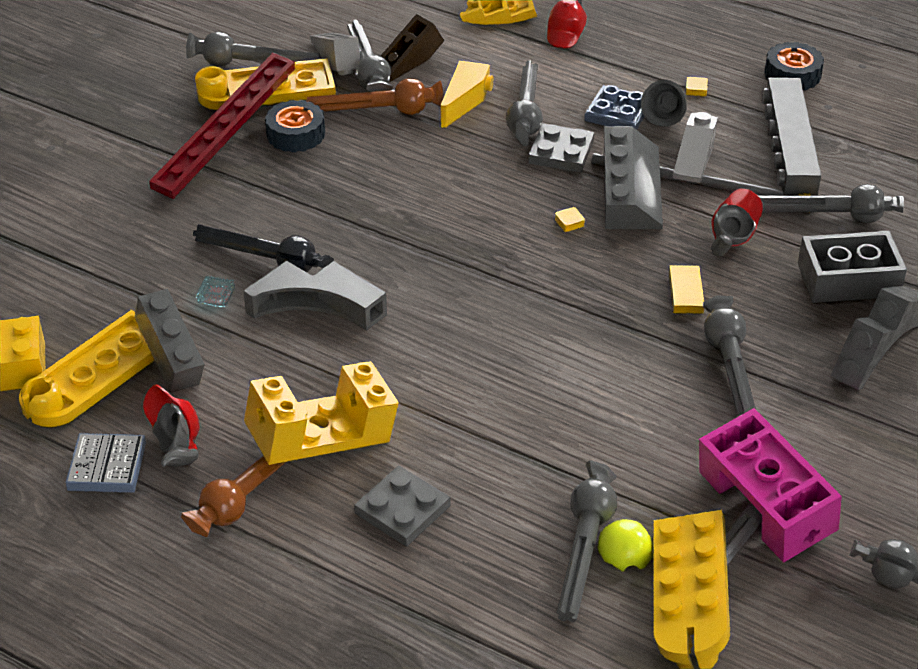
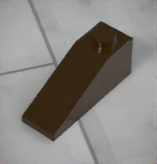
M416 14L382 53L381 57L391 67L389 83L429 60L445 40L434 23Z

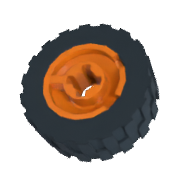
M799 42L779 43L775 47H771L767 53L765 77L766 79L800 78L804 91L814 88L816 84H819L822 76L824 57L820 51L808 46V44H801Z
M289 100L274 105L271 110L267 111V116H265L266 135L270 145L272 144L276 149H281L285 152L307 151V149L315 148L325 138L324 112L318 105H314L312 102Z

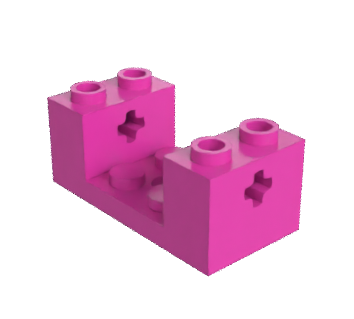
M755 408L699 438V473L719 494L736 486L762 514L761 540L783 563L839 530L842 496ZM769 468L776 469L778 472L773 475H765L760 470Z

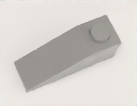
M334 32L310 35V41L318 53H320L321 58H328L330 69L338 71V75L352 74L353 69L357 68V64L360 61L357 36Z
M705 112L690 114L673 172L674 179L696 183L701 182L714 147L718 117L711 116Z

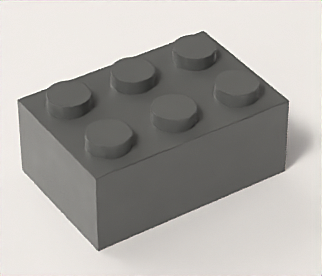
M890 231L802 237L797 264L812 303L874 299L878 297L882 288L898 287L904 284L907 268Z

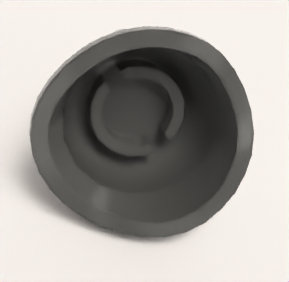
M663 79L652 83L644 91L641 98V109L645 118L651 123L658 126H672L683 119L687 110V100L684 91L676 82Z

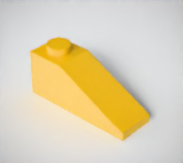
M459 61L441 103V127L446 128L482 103L487 91H492L494 77L490 75V65Z

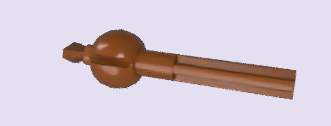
M407 78L397 83L395 90L307 97L306 102L318 105L323 112L396 106L400 112L414 115L424 110L426 103H433L441 107L444 93L441 81L425 88V85L418 79Z
M262 456L233 481L219 478L206 484L200 493L199 509L183 512L181 518L192 532L204 537H208L212 524L216 526L233 524L244 513L246 496L286 462L269 465L265 457Z

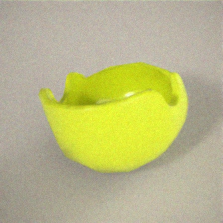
M628 519L614 521L599 534L597 548L604 562L612 564L621 571H624L629 566H637L639 569H643L653 558L651 537L642 524L637 521Z

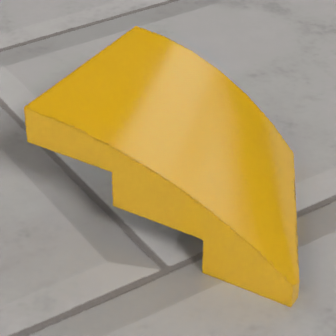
M468 0V8L465 12L460 13L463 22L483 25L509 24L537 17L532 0Z

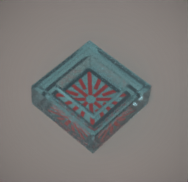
M206 276L196 294L197 303L226 307L235 289L234 280Z

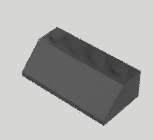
M604 126L605 229H663L659 147L632 126Z

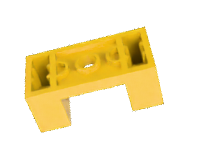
M370 361L342 366L336 396L297 402L282 376L252 380L250 382L244 422L267 463L271 465L390 442L399 402Z

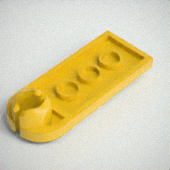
M328 58L295 62V70L262 105H274L289 100H306L307 97L336 95V87ZM215 66L202 68L195 75L199 103L206 108L218 110L258 67L223 70Z
M130 310L38 376L28 380L19 394V403L23 415L27 419L31 418L32 423L42 427H57L67 424L152 363L154 358L134 318L135 311Z
M722 510L654 520V638L660 653L666 659L676 662L680 669H694L689 655L693 647L692 635H694V653L700 669H712L715 666L719 653L725 648L730 638L725 518Z

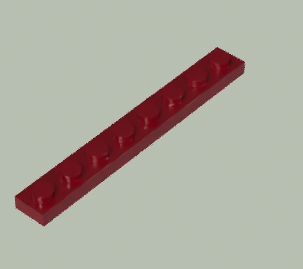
M272 53L149 181L150 189L174 199L295 70V61Z

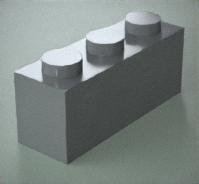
M164 289L138 296L134 318L169 392L172 393L199 385L205 364L169 290Z

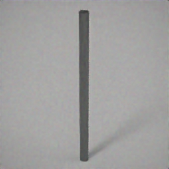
M593 153L591 164L604 166L603 155ZM660 166L661 178L731 192L740 188L748 189L758 196H778L784 193V190L703 175L700 183L674 179L673 168Z

